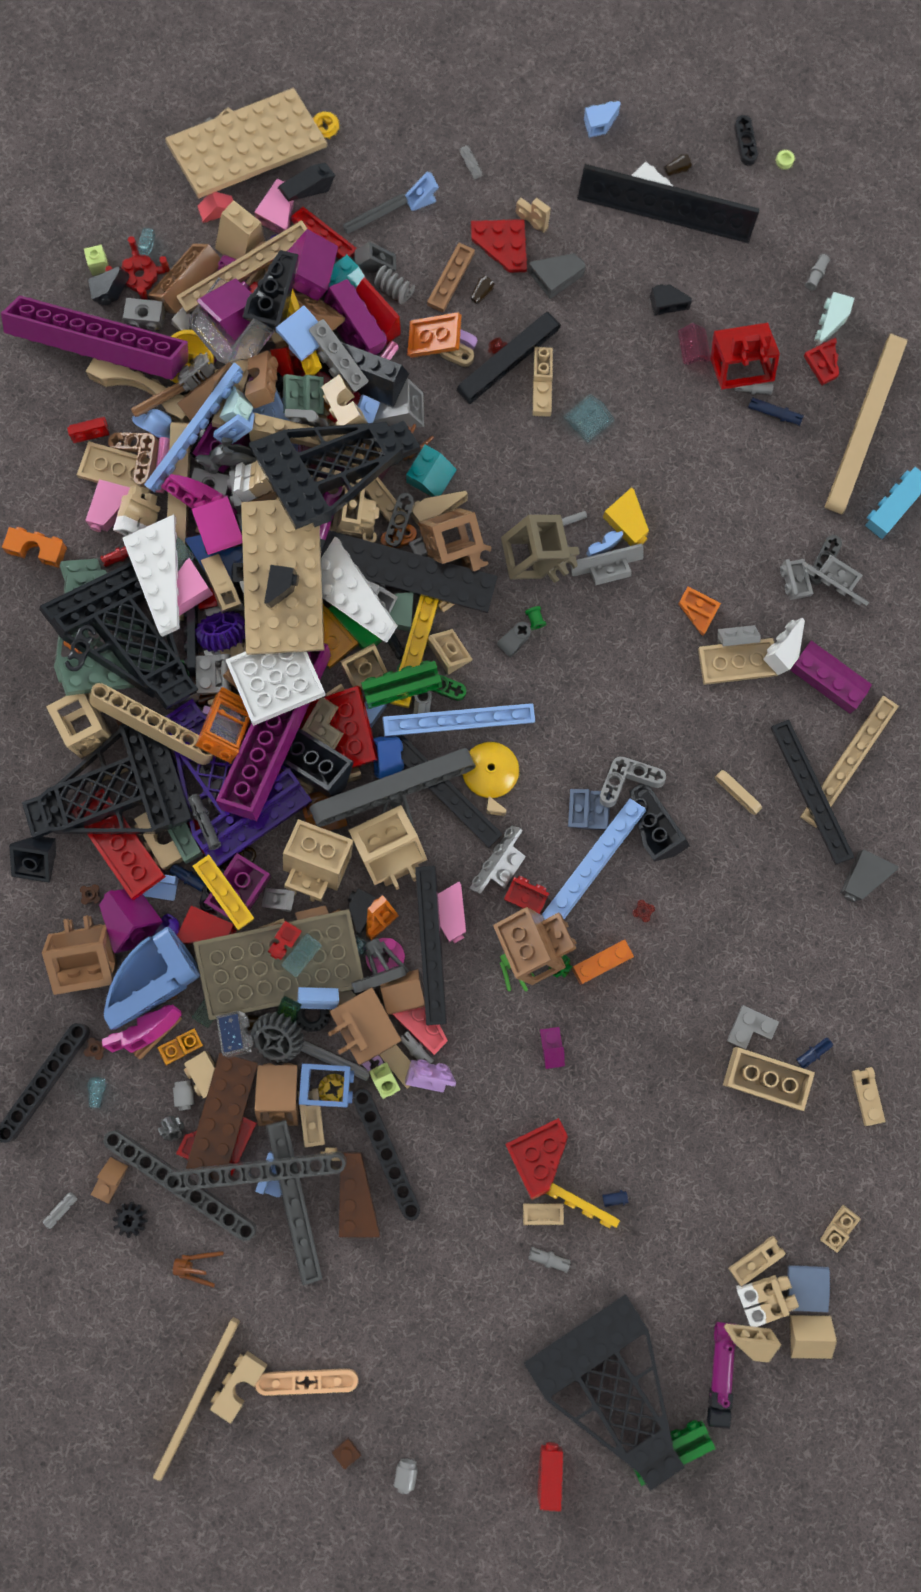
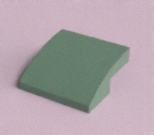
M285 374L283 376V413H285V409L313 410L318 415H323L324 392L322 386L324 385V377L305 375L303 377Z

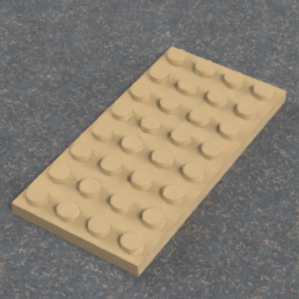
M294 88L165 138L169 149L198 198L327 147V141Z
M279 500L241 502L246 654L324 651L320 525L314 528L311 523L295 529ZM270 565L294 568L299 575L298 586H295L294 592L274 607H267L264 601Z

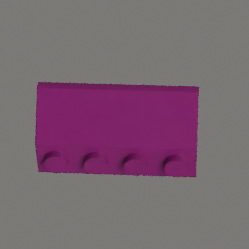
M348 279L329 287L324 302L345 317V321L336 328L345 344L377 355L383 350L387 342L386 335L376 324L375 318L367 310L365 302L360 299L355 287L350 284Z
M812 640L807 644L790 669V671L849 714L857 709L872 686L871 683Z

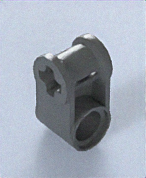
M526 622L517 623L496 645L511 658L528 640L531 632L529 624ZM519 630H526L525 635L523 633L519 635Z

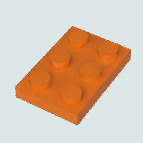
M457 312L411 320L407 355L413 358L459 350L462 315Z

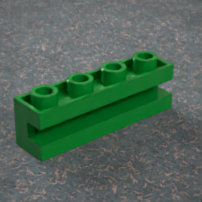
M430 660L423 661L415 667L406 666L401 671L395 673L393 671L386 672L378 678L369 677L364 682H361L369 709L442 688V681L437 671L436 662H431Z
M693 1420L686 1425V1428L682 1430L675 1429L670 1432L673 1448L683 1465L716 1449L702 1420ZM634 1470L641 1486L645 1485L641 1475Z

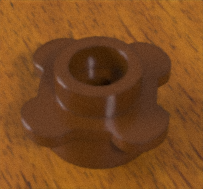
M96 884L90 887L82 886L80 888L82 893L81 903L84 905L99 903V886Z
M93 1037L89 1038L84 1055L86 1057H95L96 1060L102 1059L105 1050L102 1041H97Z

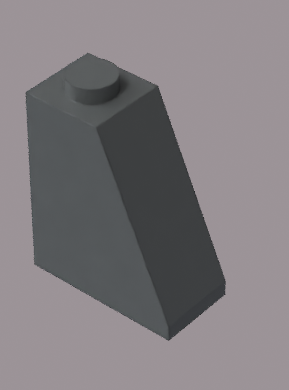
M573 253L532 261L529 263L528 273L551 299L583 277L586 266L584 261Z
M863 849L858 852L840 893L845 895L844 898L851 902L860 901L896 872L899 866Z

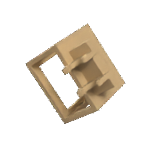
M90 693L65 696L46 706L66 747L79 758L91 754L112 735L101 714L102 711L90 705ZM79 700L82 708L64 717L58 712L59 709ZM87 715L92 726L76 733L71 722Z
M402 805L348 830L374 885L384 882L385 886L393 883L395 889L398 890L400 888L396 880L407 874H410L414 882L416 881L415 867H419L418 864L426 861L427 857Z
M298 819L283 852V871L290 873L285 883V888L295 891V895L297 891L309 895L312 902L315 900L321 902L327 887L337 891L352 856L353 840Z

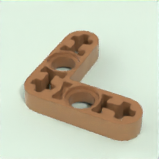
M151 433L112 434L108 440L111 448L125 452H138L133 480L140 487L145 488L144 484L155 471L159 440ZM137 439L136 445L131 447V441ZM150 456L149 462L143 465V460Z

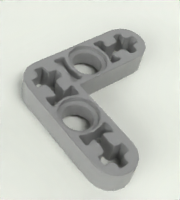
M617 757L613 760L603 785L600 803L604 807H613L618 800L626 778L654 788H660L665 784L666 773L662 769L626 757ZM623 764L620 773H618V766ZM641 769L644 771V774L637 776L634 770ZM656 776H660L658 781L654 780ZM616 778L620 781V784L612 785L609 781ZM609 790L612 791L611 798L609 800H606V797L609 794Z

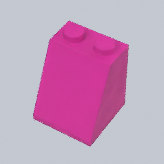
M223 494L213 496L212 501L205 502V500L194 503L195 507H192V512L208 555L243 543L242 534L228 495L223 496Z

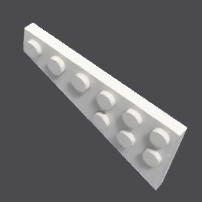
M171 515L122 538L161 636L180 629L177 595H179L177 587V533L175 528L177 523L175 515Z
M334 537L321 558L322 598L374 635L388 642L396 630L397 624L383 607L378 596L372 591L370 584L357 565L354 564L349 553L342 546L341 541Z

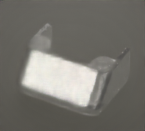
M218 277L207 294L226 284L227 281ZM200 304L189 319V325L215 358L224 364L256 356L275 332L274 329L253 318L241 336L234 340L212 320Z

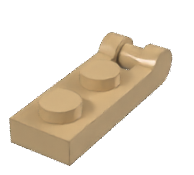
M868 1067L864 1071H852L864 1126L886 1122L873 1068ZM867 1078L868 1084L862 1085V1079Z
M318 1088L309 1091V1099L320 1100ZM300 1105L305 1148L325 1145L321 1107L316 1105Z
M774 1236L769 1237L764 1243L728 1268L741 1287L786 1254L782 1248H779L777 1245L778 1241ZM769 1248L773 1252L771 1256H769L766 1252Z

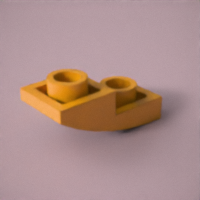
M194 1028L157 1047L166 1066L203 1047V1044Z

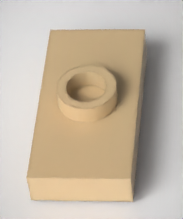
M523 1203V1225H564V1204Z

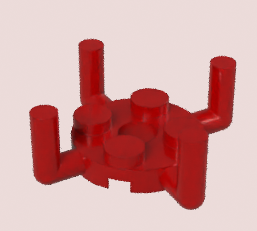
M130 236L128 242L133 257L125 259L121 267L130 276L126 286L138 292L140 299L148 300L146 291L153 287L152 285L158 279V274L168 273L170 268L165 256L159 258L161 266L156 267L149 256L140 255L135 238ZM107 266V267L105 268V271L111 270L112 267H111V266ZM137 271H144V274L141 277L135 276V273Z

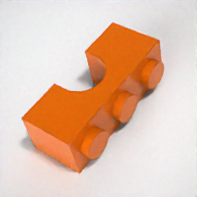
M16 527V529L8 528L2 545V549L7 554L25 559L26 553L30 548L39 547V560L43 564L60 568V563L63 561L67 550L62 539L58 537L48 538L39 532L29 533L21 527Z
M624 939L573 966L572 970L581 985L633 958L634 955Z

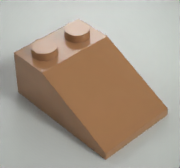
M230 362L206 378L205 381L203 380L201 384H198L197 387L187 393L177 403L190 421L232 366Z

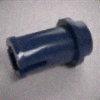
M620 1190L617 1193L602 1194L605 1208L621 1204L625 1206L628 1203L626 1191L622 1192Z

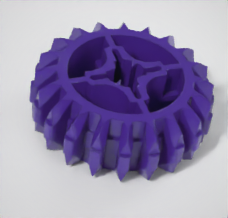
M219 611L217 614L213 613L211 616H206V619H202L195 629L197 641L208 652H217L219 650L223 652L225 649L230 650L233 646L237 647V643H242V639H245V620L239 613L234 611H228L223 614Z

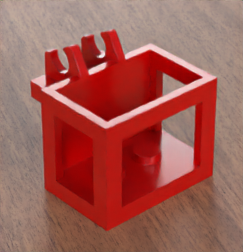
M768 323L714 331L710 359L721 390L775 381L780 352ZM754 360L760 361L765 374L734 380L726 379L729 364L742 363L744 366H747L749 361Z

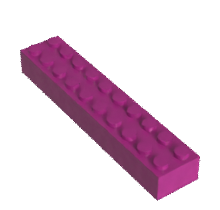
M19 295L1 312L3 331L6 334L39 342L47 346L57 347L64 351L89 356L97 360L107 361L115 365L125 366L133 370L154 374L165 379L173 380L189 361L188 341Z
M325 643L324 651L307 652L319 680H321L331 657L328 644ZM310 702L253 726L251 723L239 753L216 799L221 810L254 821L258 820Z

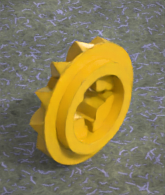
M320 112L313 117L324 138L330 139L331 136H336L339 130V121L333 113ZM323 121L328 126V130L323 127Z
M339 1074L325 1076L320 1081L318 1087L320 1099L322 1101L343 1102L344 1077ZM330 1082L335 1087L342 1086L337 1091L338 1098H336V1096H334L333 1093L326 1094V1092H328V1090L331 1089Z

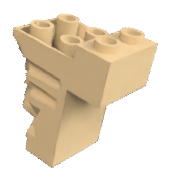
M346 487L342 491V496L348 492ZM365 488L335 513L330 531L363 539V533H366V539H372L375 519L379 517L380 508L376 506L374 500L364 497Z

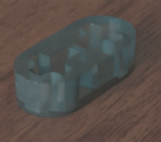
M143 229L138 241L139 255H150L155 241L154 229Z

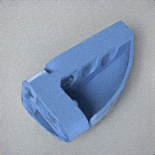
M169 926L139 943L122 962L109 988L104 1009V1019L111 1030L117 1029L185 990L188 984L200 977L198 964Z

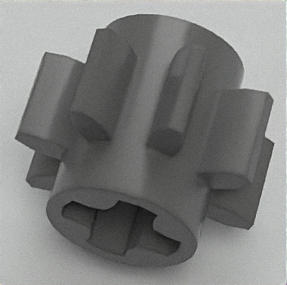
M174 1116L164 1118L161 1121L162 1127L158 1128L160 1135L163 1136L165 1141L167 1139L169 1141L178 1140L182 1136L181 1130L185 1129L180 1118H175Z

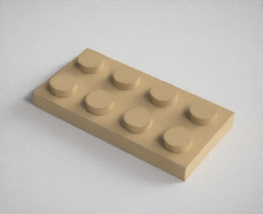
M88 441L77 472L78 478L98 483L100 479L129 488L137 486L143 490L141 496L151 493L149 488L140 487L133 480L137 455ZM145 458L143 460V465L147 464L150 459Z
M773 638L761 639L759 643L732 646L718 644L699 647L698 653L703 685L778 676L763 659L768 653L767 649L774 644Z

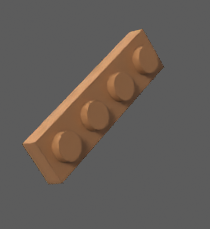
M458 243L427 301V306L444 313L475 254L474 249Z

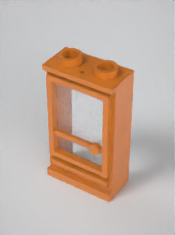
M224 687L220 688L214 697L195 745L229 763L239 753V748L250 721L241 696Z

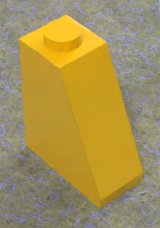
M630 488L605 510L603 518L616 532L622 531V538L630 546L643 545L647 541L646 537L649 529L633 488Z

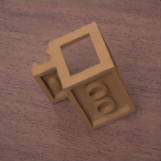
M458 508L418 522L428 557L441 564L461 558L463 567L470 568L471 571L479 570L481 567L488 565V561H483L480 558V554L484 550L491 552V546L483 544L475 512ZM466 523L470 525L474 542L469 541L465 527ZM457 527L460 539L445 544L441 532Z
M526 907L493 925L515 978L530 985H534L566 968L561 956L577 949L575 939L571 938L568 933L567 927L569 925L564 921L559 912L544 919L541 914ZM545 965L552 967L536 977H533L531 972Z
M83 916L85 927L83 929L75 930L72 919H64L65 930L59 933L48 934L42 955L54 995L111 985L115 977L118 964L106 926L102 924L94 925L91 916Z
M373 988L366 990L330 1011L337 1027L330 1031L328 1035L332 1036L341 1032L347 1045L338 1050L339 1055L350 1049L359 1066L402 1041Z

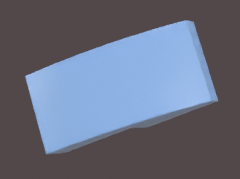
M622 531L608 532L603 538V544L597 542L588 547L587 556L606 553L613 549L621 541Z

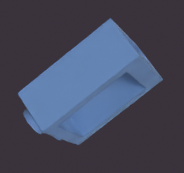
M302 1064L299 1105L348 1107V1103H352L353 1091H349L350 1083H354V1071H351L350 1066ZM311 1069L345 1071L343 1102L309 1100Z

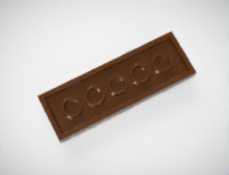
M219 1053L186 1169L230 1164L259 1063ZM211 1172V1178L219 1181L220 1176L218 1172Z

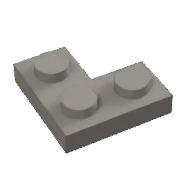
M742 1005L727 1042L746 1050L753 1032L772 1040L779 1022Z

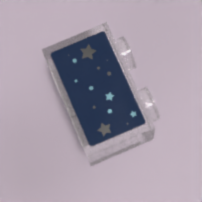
M241 1011L216 1016L222 1056L231 1058L251 1053L253 1041L251 1035H248V1016Z

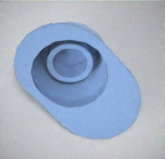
M151 409L147 414L132 417V421L138 427L158 438L166 437L170 439L172 419L164 411Z

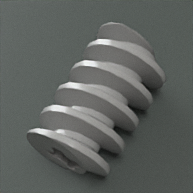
M383 265L376 275L375 287L386 292L388 296H392L394 300H398V303L404 304L412 296L415 285L408 288L410 285L409 281L403 284V277L397 280L398 274L394 273L391 276L392 269L385 272L387 266Z

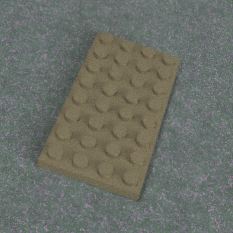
M350 909L290 921L289 923L302 930L292 948L285 945L284 948L287 949V952L282 960H276L271 957L268 950L273 942L277 944L280 942L274 937L283 923L193 942L209 1020L284 1005L286 998L297 1002L298 987L338 988L339 992L353 990L351 983L364 978Z

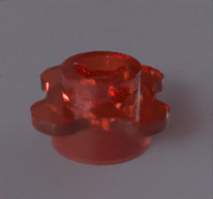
M500 337L493 339L488 344V352L496 354L507 345V342H503Z
M639 900L637 902L638 906L632 911L634 917L641 918L643 922L650 921L651 914L655 911V907L645 903L644 900Z

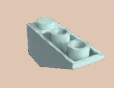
M833 292L831 298L826 299L823 308L826 309V313L822 314L819 325H822L821 330L817 331L814 341H817L816 347L827 341L846 322L853 305V297Z

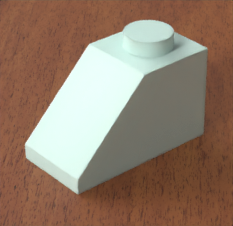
M234 386L219 416L225 422H228L238 414L248 420L253 409L246 396Z

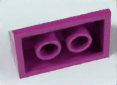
M236 853L223 873L249 911L272 877L268 872ZM210 893L204 903L228 917L216 898Z

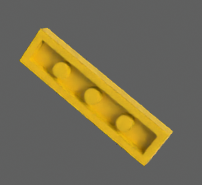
M207 855L193 865V868L238 930L255 919L210 855Z
M552 1183L550 1191L546 1193L555 1199L558 1196L565 1199L564 1204L573 1209L576 1206L583 1209L582 1214L591 1219L593 1216L601 1219L599 1223L608 1228H611V1226L617 1228L620 1222L613 1215Z

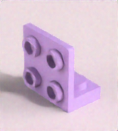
M419 1059L418 1061L411 1060L405 1084L444 1093L445 1086H455L456 1081L448 1066L437 1063V1065L429 1064L428 1061Z

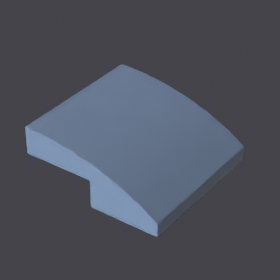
M570 789L568 827L606 830L608 828L610 807H604L600 803L601 791ZM609 791L608 796L606 797V800H609V799H610V796H611V792H610V791Z
M788 1265L787 1276L792 1288L788 1289L787 1297L795 1294L799 1305L798 1308L792 1311L828 1312L830 1295L829 1267Z

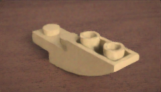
M534 348L533 416L551 417L553 348Z

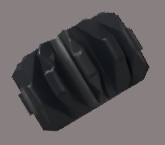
M130 1202L129 1207L124 1203L121 1205L122 1210L116 1209L115 1212L118 1216L113 1217V1221L118 1222V1224L114 1226V1229L121 1228L119 1231L120 1236L126 1231V1237L130 1238L132 1233L138 1236L139 1230H145L146 1227L142 1223H147L148 1219L142 1218V1216L147 1211H139L142 1207L141 1204L135 1208L134 1202ZM133 1216L134 1220L131 1225V1222L127 1223L126 1219Z

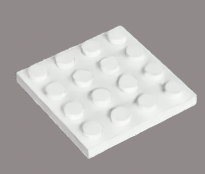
M245 651L226 659L253 726L326 696L307 652L247 655Z

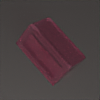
M691 323L678 330L685 365H690L698 360L707 363L711 361L705 328Z

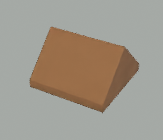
M418 969L406 973L407 975L380 985L387 1015L425 1007Z

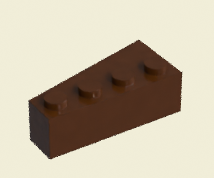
M341 1152L346 1156L347 1164L343 1171L340 1172L339 1237H380V1229L362 1152Z

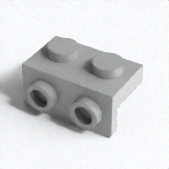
M786 559L780 567L781 576L785 578L786 582L785 592L789 595L790 600L809 597L814 594L809 574L805 571L806 567L803 565L805 559L795 561Z
M755 625L718 629L717 645L732 646L759 643L761 640V635Z

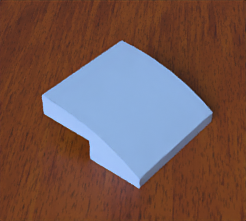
M302 306L276 327V332L288 343L289 349L300 361H303L319 348V344L309 332V329L317 324L318 321L305 306Z

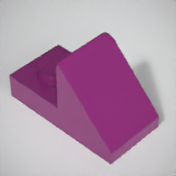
M560 1028L541 1029L540 1036L545 1069L564 1067V1046H562Z

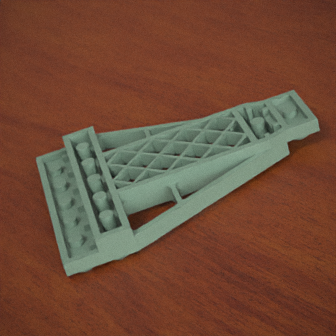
M98 558L61 561L60 563L65 581L64 594L107 574L105 570H101ZM105 619L104 623L115 625L112 622L116 619H111L110 621ZM119 620L118 626L129 629L130 623ZM133 624L132 630H143L139 625ZM84 630V631H83V636H84V637H86V638L91 637V636L88 634L89 630ZM117 632L116 638H119L121 635L122 639L127 640L128 634ZM58 635L54 669L59 683L63 685L66 696L90 693L92 686L97 683L105 684L114 690L134 688L133 685L88 656L80 670L74 672L68 670L65 662L69 661L71 666L75 667L78 665V660H69L68 657L61 656L63 640ZM100 636L97 639L93 637L94 640L91 642L90 648L93 650L95 646L100 647L104 645L100 641ZM129 647L128 653L139 655L140 649ZM111 650L100 653V655L127 672ZM142 650L143 657L152 659V652ZM156 654V660L166 662L163 655ZM140 662V668L150 670L151 664ZM154 665V670L160 668V666Z

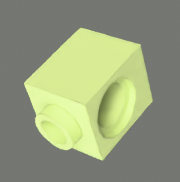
M102 245L85 248L87 265L92 276L106 272L105 268L109 265Z
M387 1062L369 1071L382 1099L392 1096L400 1090Z

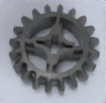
M277 1011L273 1014L268 1012L260 1016L254 1023L250 1033L252 1035L251 1041L254 1042L253 1047L258 1048V1053H262L264 1058H270V1062L276 1060L278 1064L282 1061L284 1063L289 1060L292 1061L300 1053L304 1043V1034L301 1033L302 1028L297 1027V1022H292L291 1017L286 1018L284 1013L279 1015Z

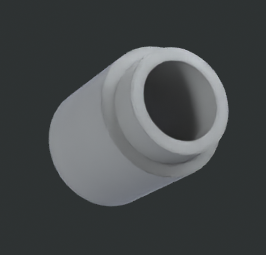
M191 1081L175 1082V1087L173 1088L174 1107H179V1111L191 1109V1105H195Z
M400 1459V1464H397L394 1487L397 1488L399 1493L409 1494L415 1488L418 1468L414 1460Z

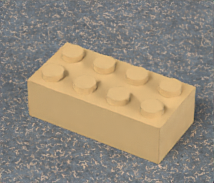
M734 1047L723 1086L804 1111L815 1072Z

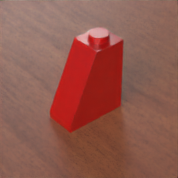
M190 906L177 936L183 944H194L193 942L234 934L237 933V930L233 923Z
M548 1442L546 1445H541L537 1493L540 1510L561 1512L562 1447H558L557 1443Z

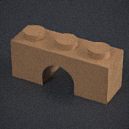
M268 350L248 359L247 370L254 380L246 383L245 396L254 409L274 402L278 362Z

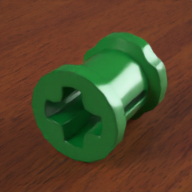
M535 606L525 611L531 623V630L542 628L547 624L542 618L541 606Z

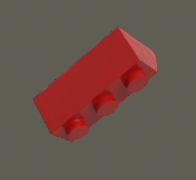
M364 277L357 286L356 292L360 299L365 302L367 310L375 318L380 330L385 333L387 339L386 346L401 334L400 316Z

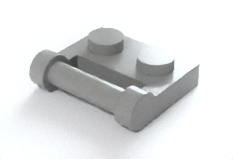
M285 409V417L292 422L313 427L329 426V422L318 417V414L313 410Z
M230 654L196 656L197 695L217 694L221 687L231 691L229 682L223 677L229 668L226 659L231 658ZM216 663H221L220 687L216 686Z

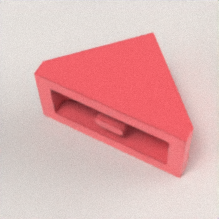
M220 192L207 195L198 205L203 223L221 218V213L232 203V196Z

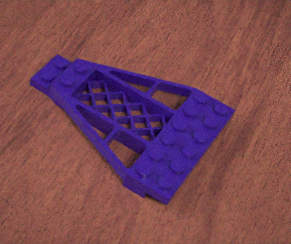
M191 699L165 717L200 735L207 716L200 711L193 699ZM213 721L210 732L216 733L224 739L225 737H230L235 741L236 735ZM174 751L187 802L189 794L183 771L184 765H187L203 788V793L200 794L201 800L209 797L220 812V815L211 821L221 843V846L215 850H209L201 828L196 831L194 818L190 821L192 836L206 856L210 855L218 867L312 803L311 798L290 768L282 765L281 770L284 772L277 776L257 821L224 812L211 794V792L219 793L220 790L212 789L211 784L212 779L223 780V786L228 769L231 768L232 764L227 761L226 763L216 762L217 756L214 755L213 761L208 763L212 765L210 774L200 773L201 764L198 763L197 771H195L189 761H195ZM215 766L225 767L223 777L214 775ZM200 777L209 778L207 787ZM188 802V805H189V808H190V811H191V814H192V817H193L192 808H191L190 803Z

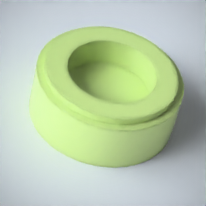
M789 150L780 151L776 158L777 166L781 169H789L794 163V154Z

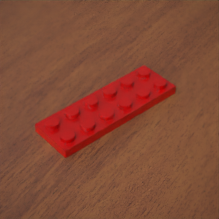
M103 788L99 790L95 797L102 799L105 790ZM109 796L107 802L114 804ZM93 799L88 809L96 811L100 801ZM105 804L102 810L107 809L111 806ZM78 806L72 811L75 818L78 817L82 810ZM87 811L84 817L89 816L93 813ZM117 815L85 826V828H120ZM123 816L126 828H131ZM87 834L132 900L137 899L166 877L136 834Z

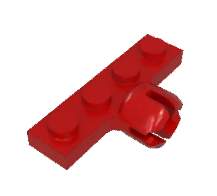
M302 207L291 216V222L294 224L302 220L308 230L337 245V258L342 259L346 254L351 259L355 256L356 247L306 208Z

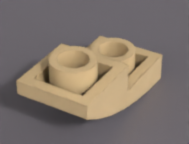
M842 1205L820 1240L838 1253L850 1238L849 1234L861 1220L860 1217Z

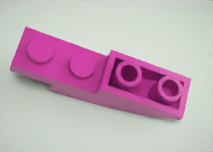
M170 474L161 485L164 490L190 508L195 507L194 503L205 500V502L213 500V496L221 494L197 480ZM232 508L236 516L237 511L234 508Z
M166 1005L160 1010L147 1012L137 1018L138 1026H130L125 1031L110 1034L109 1037L102 1039V1045L112 1053L123 1048L130 1053L149 1045L168 1031L180 1018L182 1012L174 1005Z

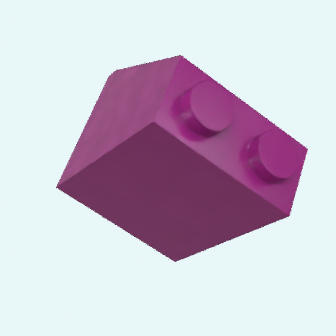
M306 229L287 251L299 255L293 289L318 301L328 290L338 246Z
M235 278L197 300L212 320L234 340L252 324L243 318L247 299L252 294L250 292L252 289L244 281L240 283Z
M125 889L110 890L104 895L103 900L99 904L114 953L133 950L144 939L152 937L163 922L143 894L137 899L132 900Z

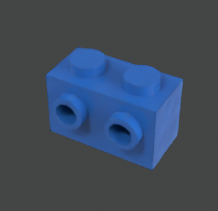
M396 736L373 738L378 755V760L373 762L374 775L382 779L404 770V762L401 759L403 744L400 738Z

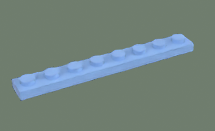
M236 363L232 364L144 484L154 493L162 488L161 485L167 475L174 472L178 460H182L185 457L189 445H193L196 442L198 433L201 429L203 430L207 427L209 418L212 414L218 412L220 403L223 399L229 397L232 391L231 388L242 379L243 370Z
M533 703L386 716L382 717L384 737L535 723Z
M629 798L542 913L544 919L558 912L561 913L563 919L566 918L646 812L643 806Z

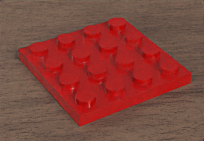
M355 686L324 697L339 707L329 724L344 733L334 750L353 761L352 769L377 761L378 755L361 687ZM319 699L310 702L299 726L300 729L305 725Z

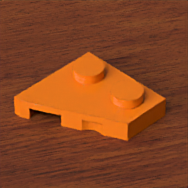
M690 587L686 588L678 603L703 636L721 604Z
M383 895L379 899L374 900L367 911L366 936L371 941L399 916Z

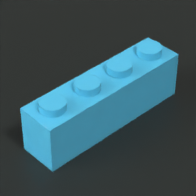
M914 467L911 472L907 470L900 478L902 480L901 484L898 485L896 483L889 491L891 493L889 498L885 496L878 504L880 508L877 511L873 509L868 515L867 519L869 521L865 526L881 539L886 536L920 496L921 471L917 467Z

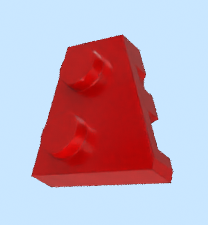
M836 338L804 354V358L821 385L839 376Z

